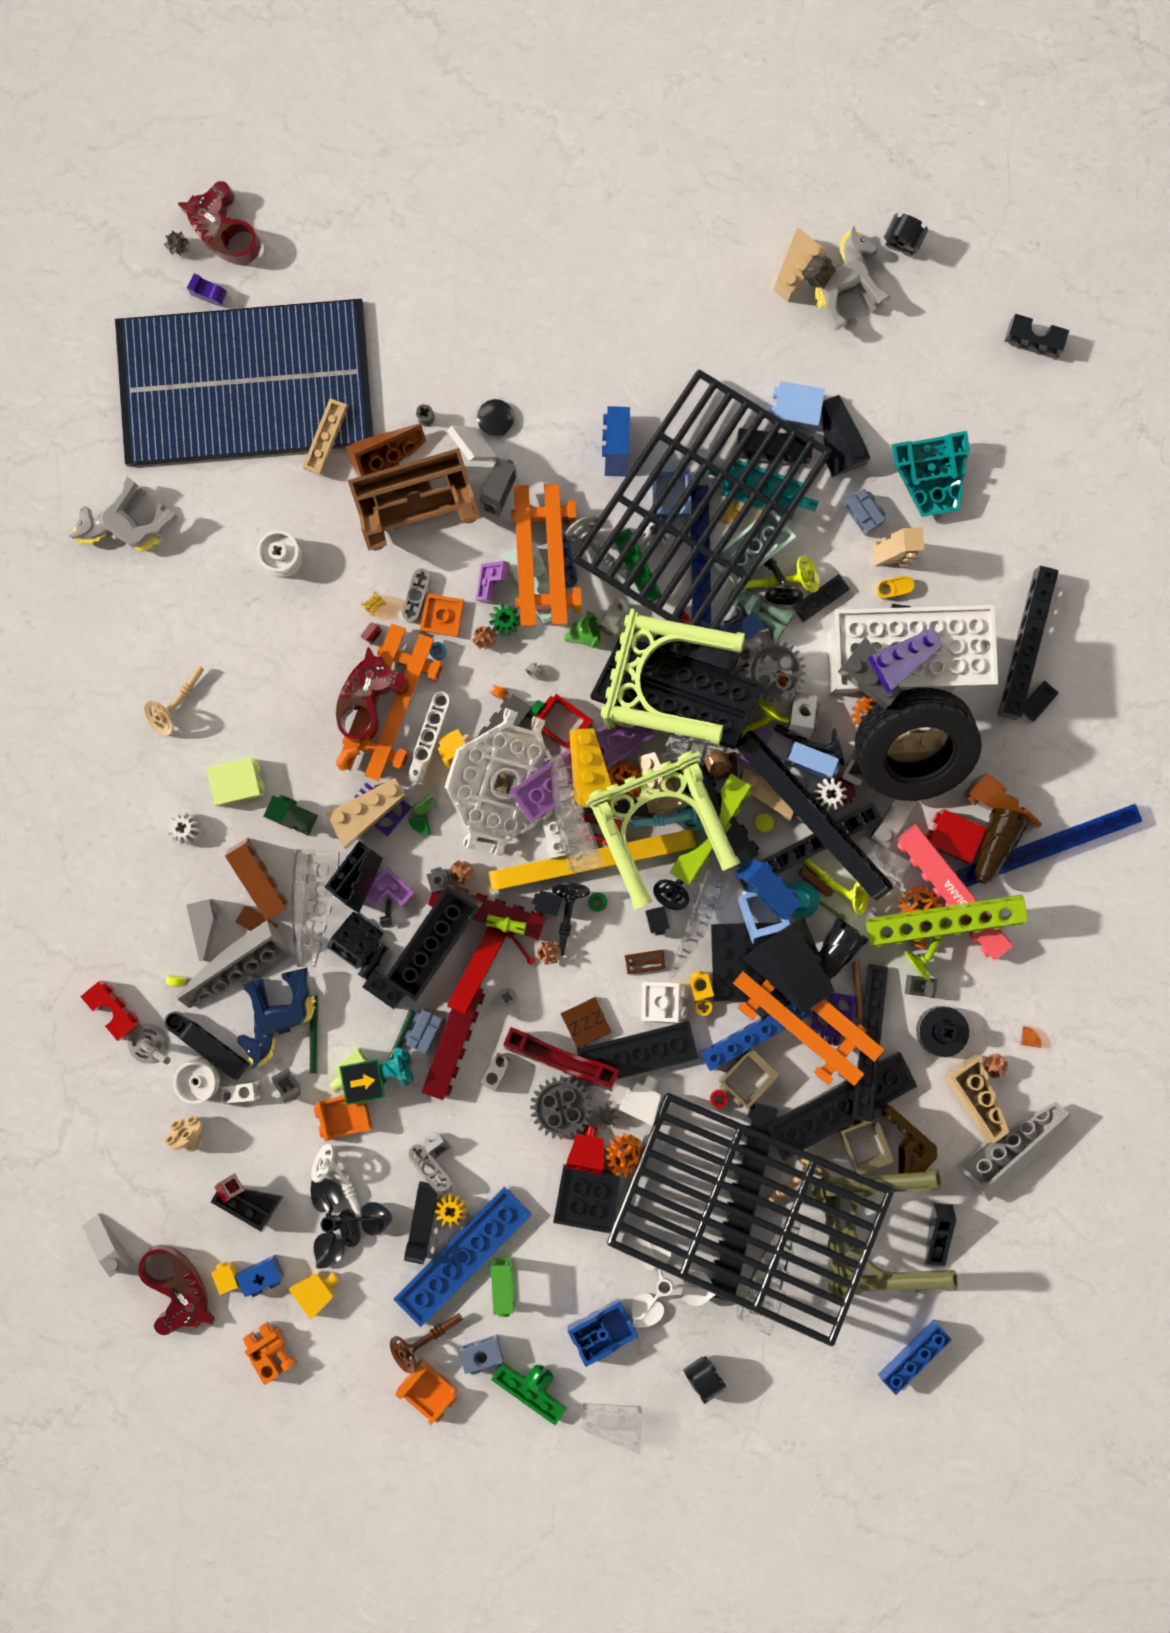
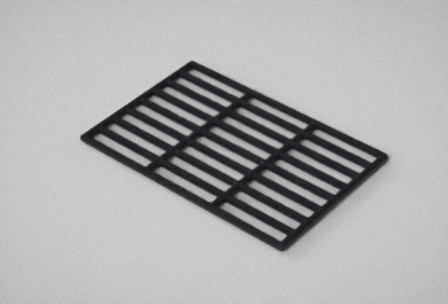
M699 369L695 372L573 555L572 561L665 620L684 624L686 623L678 618L716 562L725 569L689 625H698L732 572L741 577V580L709 627V629L717 630L831 456L832 450ZM702 379L710 385L675 438L672 439L664 434V432L698 381ZM716 389L720 390L726 395L691 448L688 449L680 444ZM733 398L742 405L705 459L696 452ZM749 408L758 415L721 469L714 465L713 461ZM765 418L774 423V425L737 479L729 474V471ZM780 428L790 433V435L753 489L745 484V481ZM796 438L805 442L806 445L770 499L761 492ZM661 440L669 445V447L633 501L623 496V494L658 441ZM812 448H815L823 454L786 509L777 502ZM677 450L685 455V457L650 510L647 511L639 506V504L674 451ZM690 461H695L701 467L666 520L663 521L655 516ZM707 470L713 472L717 477L683 529L680 531L673 527L672 523ZM723 480H726L734 486L698 541L688 536V533ZM739 490H742L750 495L714 551L704 546L705 542ZM756 500L766 505L731 560H726L720 554ZM620 502L628 508L590 564L581 557L617 503ZM771 511L778 512L782 517L747 571L736 566ZM636 512L644 517V519L606 574L597 567L633 513ZM649 523H654L660 529L622 584L614 579V576ZM666 532L676 537L675 541L640 594L630 589L631 585ZM683 542L692 547V550L657 603L654 604L646 599V597ZM698 553H702L709 559L673 614H670L662 609Z
M666 1093L607 1239V1245L828 1346H834L892 1200L894 1189L674 1094ZM670 1102L735 1129L732 1141L666 1113ZM663 1120L727 1147L728 1151L725 1158L718 1157L659 1131ZM743 1133L810 1161L806 1172L740 1145L739 1142ZM656 1138L721 1166L718 1176H712L653 1150ZM735 1152H739L801 1179L802 1182L799 1190H794L732 1163ZM648 1158H654L713 1184L710 1196L645 1168ZM816 1166H822L884 1193L881 1205L813 1176ZM728 1170L795 1198L791 1210L724 1181ZM641 1175L707 1203L703 1214L637 1186ZM811 1183L878 1212L874 1223H870L806 1195L809 1184ZM721 1188L788 1217L784 1228L718 1200ZM634 1193L699 1221L696 1232H692L630 1204ZM802 1202L870 1231L867 1241H861L799 1214ZM713 1208L721 1209L780 1235L776 1247L710 1218ZM627 1211L692 1240L688 1251L624 1223L623 1220ZM798 1221L862 1249L859 1261L791 1232L794 1222ZM706 1225L773 1254L769 1265L704 1237L703 1233ZM619 1230L684 1258L681 1269L616 1241ZM789 1239L855 1268L852 1279H847L784 1251L787 1240ZM699 1244L764 1272L765 1276L762 1284L695 1255ZM780 1258L848 1287L844 1299L776 1269ZM691 1263L698 1264L758 1291L754 1303L689 1274L688 1271ZM776 1277L840 1306L837 1317H833L769 1288L772 1278ZM767 1295L833 1325L829 1337L762 1307L765 1296Z

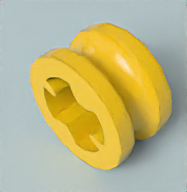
M701 999L696 1001L694 1008L697 1014L706 1016L711 1013L712 1004L707 999ZM701 1002H705V1005L709 1006L708 1010L705 1009L706 1012L704 1013L701 1009H698V1005H701Z

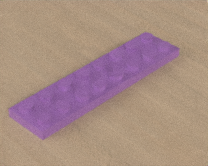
M604 724L595 730L607 770L655 736L650 728L635 725L632 728H627L616 724L615 728L609 730ZM571 748L509 791L530 823L535 822L574 794Z

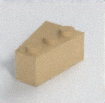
M799 228L796 230L774 287V291L786 301L793 297L824 260L827 250Z
M653 752L639 756L641 775L643 776V772L652 768L654 771L661 769L660 765L669 761L666 753ZM663 777L648 783V786L663 792L660 787ZM676 777L667 779L665 784L666 788L673 792H677L681 786ZM670 797L657 798L647 802L648 812L658 814L690 806L680 799Z

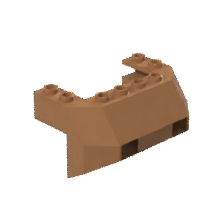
M460 448L347 480L359 514L361 530L368 551H377L387 546L385 531H395L400 526H412L424 519L432 520L438 515L452 514L455 510H458L461 523H473L476 519L480 518Z

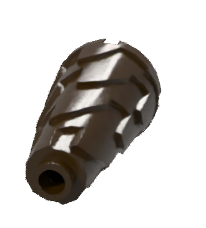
M1003 808L992 809L985 830L986 835L980 849L981 854L975 868V876L978 882L987 885L988 882L991 883L994 878L996 879L1004 862H1007L1014 847L1016 848L1022 835L1028 828L1029 822L1024 817L1020 821L1017 819L1019 814Z

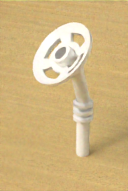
M330 1144L324 1145L314 1160L311 1171L312 1180L319 1183L332 1171L342 1185L343 1194L349 1200L356 1218L362 1217L361 1208L355 1196L356 1191H354V1187L352 1188L353 1184L349 1183L333 1161V1146Z

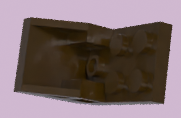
M885 1104L880 1107L883 1111L881 1115L892 1124L897 1123L898 1126L896 1128L906 1135L898 1145V1174L925 1172L937 1159V1146L892 1106Z

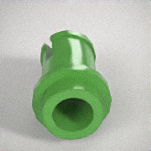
M430 793L417 804L414 803L412 809L418 816L424 815L426 810L437 803L435 799L429 801L433 798Z

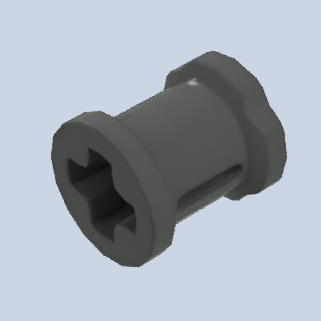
M425 404L419 405L416 411L418 422L422 426H430L434 422L432 408Z

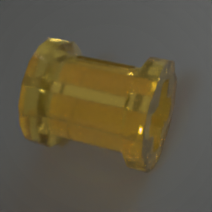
M375 591L372 593L373 596L365 603H361L362 607L372 617L378 608L386 605L384 600Z

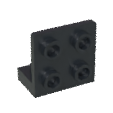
M352 912L331 937L327 948L358 970L368 953L384 933L356 912Z

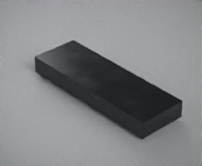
M838 574L792 608L804 623L848 592L850 588L840 574Z

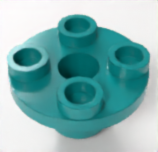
M796 881L787 886L788 889H793L799 895L798 900L802 903L790 917L795 919L811 917L817 911L820 904L817 889L805 881Z
M402 1047L395 1048L394 1059L383 1061L380 1065L382 1077L385 1080L398 1078L400 1085L403 1087L412 1083L414 1077L409 1068V1063H411L410 1053L405 1052Z

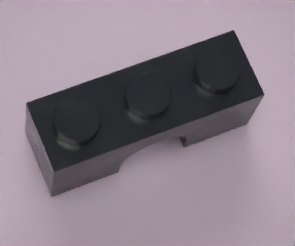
M1015 313L1010 320L1005 342L1014 347L1021 346L1027 348L1030 352L1044 353L1045 356L1050 358H1058L1061 355L1070 330L1051 325L1046 331L1045 336H1038L1032 331L1033 319Z

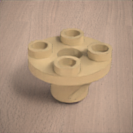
M196 1115L181 1121L175 1120L171 1124V1130L165 1140L170 1149L180 1150L185 1148L187 1152H194L201 1146L202 1139L200 1133L202 1122Z

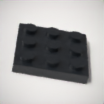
M563 1164L553 1223L610 1233L621 1176L619 1177L607 1171H603L602 1175L569 1169L565 1168L566 1164Z

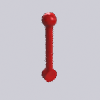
M509 931L507 937L513 940L527 958V963L532 965L534 958L530 957L514 937V932Z

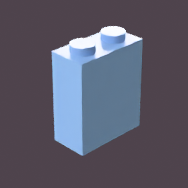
M780 381L779 386L774 388L773 398L776 399L775 406H771L770 412L795 428L816 431L819 426L825 389Z

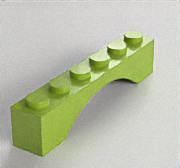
M730 774L721 789L722 805L719 820L725 833L728 832L732 825L729 823L733 816L737 817L742 807L739 805L743 799L747 801L753 792L750 790L751 785L733 774ZM709 838L695 850L679 856L669 873L688 885L691 882L696 883L701 875L698 872L702 865L706 867L711 859L709 853L713 847Z

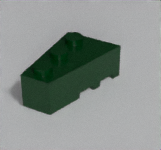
M280 794L279 797L272 796L263 817L309 836L318 815L297 806V801Z

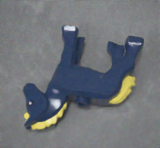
M308 967L281 974L282 979L289 984L293 993L290 1005L269 1006L263 978L241 984L252 1001L255 1038L245 1034L239 1035L237 1043L249 1056L248 1061L252 1062V1069L257 1065L261 1067L262 1064H267V1061L273 1056V1050H275L274 1032L279 1031V1034L291 1032L290 1028L311 1020L315 1009L313 1005L316 1000L314 999L315 996H309Z

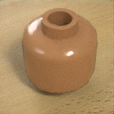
M713 750L706 755L707 758L704 761V766L712 778L720 780L731 773L732 763L724 751L717 752Z

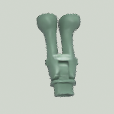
M743 589L733 605L737 606L746 617L752 612L766 624L765 626L771 631V639L775 642L779 640L796 613L790 609L782 610L765 601L762 596L747 592L746 589ZM762 609L768 612L769 614L777 618L781 623L767 617L766 615L759 612V610Z

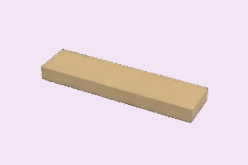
M329 399L302 467L303 470L319 476L322 475L347 412V404Z

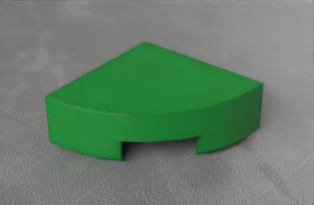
M427 815L408 819L410 826L418 833L431 834Z

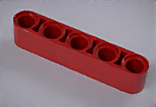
M493 927L487 928L447 1007L466 1015L507 936L506 932Z

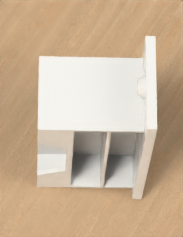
M995 606L834 610L833 628L827 633L829 694L862 692L839 674L838 670L865 637H867L875 651L879 652L931 628H934L943 645L898 684L901 689L927 687L946 691L954 690L960 686L998 685ZM984 644L986 649H982L981 645Z

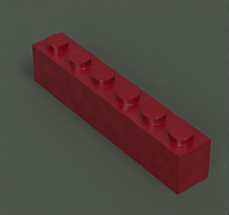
M462 888L463 890L469 893L470 890ZM444 890L432 892L428 906L433 907ZM478 892L474 896L483 904L473 917V920L486 924L488 914L501 918L509 917L510 920L527 923L523 936L539 940L546 919L542 917L543 913L535 910L528 913L524 911L525 907L516 904L512 908L506 906V901L497 898L493 902L487 900V895Z
M479 988L466 1015L451 1009L421 1093L440 1100L450 1096L453 1088L450 1085L452 1078L456 1079L460 1068L457 1067L458 1060H463L466 1051L463 1048L465 1041L469 1042L473 1031L469 1029L472 1022L476 1023L479 1012L476 1011L478 1004H483L486 995L483 993V988Z

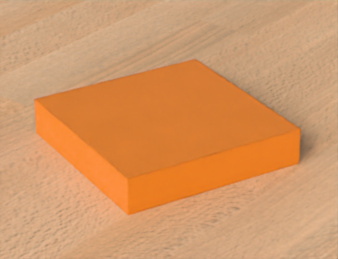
M426 593L420 632L458 638L464 599Z

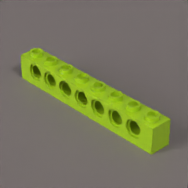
M1021 894L866 918L865 920L870 946L882 947L886 945L885 943L902 944L905 940L911 939L913 941H922L925 939L924 937L941 938L944 937V934L950 933L952 935H961L964 931L970 930L972 932H981L984 930L983 928L1001 929L1004 927L1003 925L1010 924L1012 926H1021L1023 922H1028L1025 899ZM1009 909L1011 912L1008 916L1003 917L1000 915L1002 910ZM989 912L991 915L988 919L983 920L980 918L982 913ZM965 915L971 917L970 921L967 923H963L960 921L961 918ZM945 918L951 920V923L947 926L941 924V921ZM925 921L932 923L927 929L921 927ZM906 924L912 926V929L908 932L901 929ZM889 927L893 931L891 934L885 935L882 933V930Z

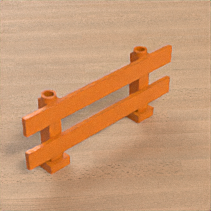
M544 484L545 507H530L529 485H513L515 510H511V522L515 521L519 582V597H515L516 609H520L521 627H536V610L551 609L552 626L568 625L567 609L573 608L574 613H582L581 587L573 588V593H566L561 522L568 521V527L576 522L575 500H568L567 506H560L559 484ZM546 522L550 594H535L531 523Z
M391 623L384 644L380 645L377 651V656L383 658L385 665L389 669H391L393 662L406 667L404 676L409 682L408 691L402 695L396 694L377 744L370 741L354 743L345 736L342 742L344 744L342 751L358 746L360 751L372 755L364 776L378 782L387 761L392 762L393 767L402 771L410 753L400 748L397 752L392 750L421 673L427 674L431 681L438 682L444 666L441 661L435 659L433 663L426 661L434 639L423 634H419L412 655L399 651L398 649L406 628ZM377 695L375 698L376 705L378 703L380 695ZM362 708L357 710L348 734L360 735L364 733L371 721L370 712L362 710ZM356 756L349 758L347 762L348 769L346 770L351 771Z
M742 971L733 984L750 999L746 1004L742 1002L737 1009L753 1021L758 1015L755 1012L758 1007L763 1008L825 1061L821 1068L816 1066L812 1072L827 1085H830L834 1080L831 1075L835 1070L853 1086L864 1075L862 1071L846 1059L855 1046L874 1062L884 1051L880 1045L865 1034L867 1030L860 1024H853L823 999L811 1007V1009L845 1037L838 1048L834 1049L770 994L774 987L769 984L768 980H765L760 986Z

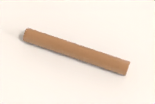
M852 962L857 1020H862L864 1004L860 962Z

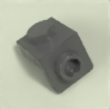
M442 867L431 869V873L426 874L431 892L444 890L449 884L447 870H442Z
M907 975L904 994L935 998L937 979L931 978V981L927 982L922 976Z
M289 1068L272 1076V1082L280 1092L283 1103L294 1101L301 1095L300 1084Z

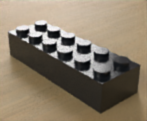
M450 881L384 978V981L414 1001H417L483 902Z

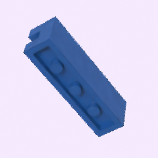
M932 1320L878 1373V1376L897 1395L952 1339Z

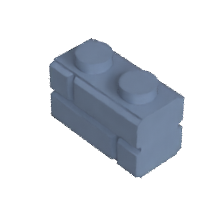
M865 488L846 500L844 507L862 533L867 535L885 522L886 514L881 507L876 506L873 494L870 491L867 492Z
M422 1009L421 1012L417 1011L413 1019L416 1024L413 1030L409 1028L404 1038L407 1040L405 1045L427 1055L445 1018L427 1009Z

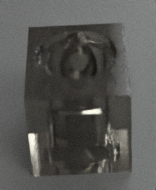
M814 255L802 272V275L811 286L824 289L836 272V269L832 265V260L827 256L820 257Z

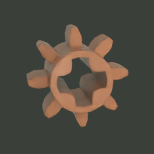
M480 626L473 633L475 638L472 641L479 649L482 647L489 649L496 642L494 637L497 634L490 626Z
M457 860L449 868L451 870L450 877L455 883L462 882L465 885L474 876L472 874L473 867L467 861L461 863L460 860Z
M554 941L542 942L541 947L537 950L538 959L544 961V965L558 963L557 959L561 956V949L557 944H554Z
M991 1054L983 1062L985 1071L992 1078H1000L1008 1070V1062L1004 1061V1057L999 1054Z

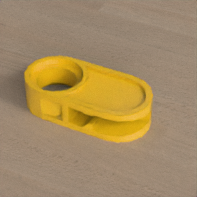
M909 576L881 581L876 588V594L881 599H891L907 595L914 589V581ZM888 585L891 589L890 594H883L881 586Z

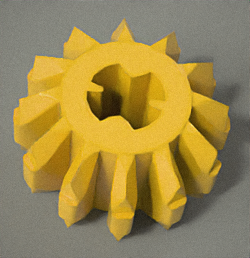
M449 1193L448 1199L443 1195L441 1197L442 1202H436L439 1208L434 1209V1213L440 1214L436 1217L437 1221L443 1218L442 1226L449 1222V1227L452 1228L453 1221L459 1226L461 1224L460 1219L465 1220L466 1216L463 1213L467 1212L468 1208L462 1207L466 1203L465 1200L458 1202L460 1195L453 1199V1194ZM448 1206L451 1209L455 1208L454 1214L451 1212L447 1213Z

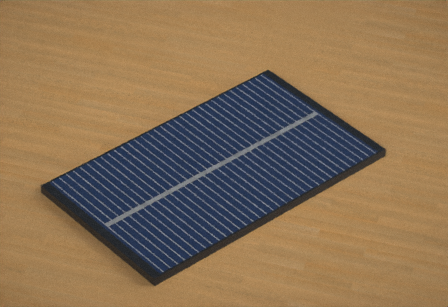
M362 298L115 319L124 460L126 466L309 451L330 398L348 405L332 449L346 448V446L374 436Z

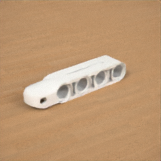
M437 692L432 698L414 750V758L409 770L411 782L420 783L424 779L429 763L433 758L438 738H440L451 706V700L445 692ZM440 697L447 699L444 706L437 705V700ZM439 715L441 718L440 722L432 724L431 717ZM433 733V741L426 742L424 740L425 735ZM427 751L428 757L425 760H419V752Z

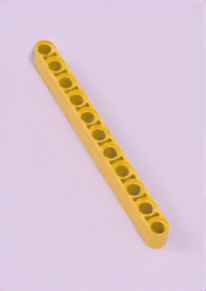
M693 829L627 842L634 861L697 848ZM608 846L490 871L488 873L492 891L614 866L616 862Z

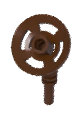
M458 1313L443 1324H438L430 1329L428 1334L412 1344H408L399 1336L392 1337L390 1340V1350L398 1366L407 1373H413L417 1366L414 1355L415 1351L433 1339L437 1340L438 1337L444 1335L445 1331L463 1320L462 1315Z

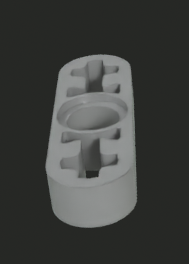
M417 569L410 583L402 609V616L409 623L416 622L422 611L431 581V576L426 569ZM422 573H424L425 577L427 578L426 580H422L421 586L424 587V589L418 587L419 578H417V576H421ZM414 591H420L422 597L420 600L414 601L411 598V594ZM409 602H411L414 605H419V607L414 606L413 611L416 615L411 616V618H408V614H406V612H410L412 608V605L409 604Z
M413 1145L409 1149V1160L437 1193H447L451 1186V1180L422 1145ZM414 1151H421V1158L425 1160L422 1164L419 1157H413ZM431 1164L435 1167V1171L432 1174H427L424 1171V1167ZM438 1173H440L438 1175L441 1182L446 1181L445 1188L443 1186L438 1187L439 1182L435 1178Z

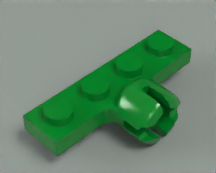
M501 1363L491 1380L550 1423L556 1425L566 1412L567 1407L546 1392L553 1380L551 1371L547 1369L542 1375L541 1371L545 1366L537 1364L528 1375L523 1376L506 1363Z

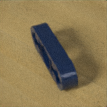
M562 534V541L566 542L563 544L564 551L568 550V552H563V556L570 559L569 565L564 566V573L566 570H569L570 578H574L571 580V584L565 581V588L571 589L577 584V575L574 562L572 561L570 544L565 539V535Z

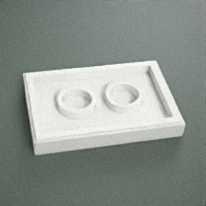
M451 426L447 430L469 461H494L497 458V455L476 427Z

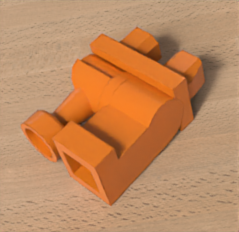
M269 1321L258 1328L263 1336L261 1339L258 1340L253 1331L243 1338L247 1348L244 1352L249 1357L264 1386L297 1363L294 1357L289 1358L284 1348L285 1339L278 1327L274 1329ZM275 1354L283 1362L281 1365L277 1364L273 1356Z

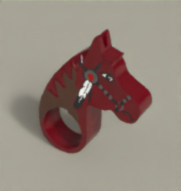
M218 181L206 193L197 196L192 195L188 202H178L179 207L187 214L188 220L197 235L217 256L235 264H248L256 259L261 249V242L253 227L245 221L226 217L227 207L235 199L232 189L226 182ZM239 232L252 234L251 244L246 250L239 253L228 251V239H231L235 234Z
M370 647L366 649L364 660L353 669L345 681L336 705L337 726L340 732L354 743H365L371 740L378 732L379 718L375 701L376 696L387 694L390 691L402 695L409 688V682L400 672L387 668L383 658L374 656ZM362 708V710L370 712L371 724L364 733L360 735L347 733L345 722L354 709L356 711Z
M157 1245L150 1248L139 1262V1277L146 1286L171 1298V1303L166 1311L161 1313L154 1323L155 1331L160 1335H168L182 1326H194L196 1328L202 1322L213 1324L215 1317L208 1310V1299L203 1282L190 1260L180 1251L168 1245ZM156 1253L167 1255L174 1264L175 1276L172 1275L165 1280L153 1278L146 1269L147 1258Z

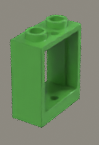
M512 1257L493 1258L491 1263L493 1315L509 1317L510 1314L514 1313L515 1307Z

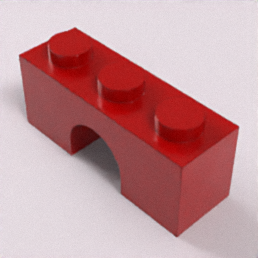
M98 981L80 997L92 1011H98L104 1005L108 1006L113 1012V1018L105 1027L117 1041L123 1040L140 1026L139 1018L133 1011H129L125 1007L126 1002L120 996L117 997L113 992L114 988L109 982Z

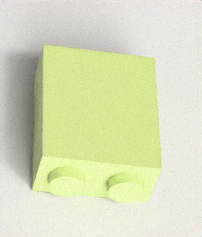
M252 757L206 768L214 805L216 806L263 796L262 791H265V786L258 774L261 772L260 764Z

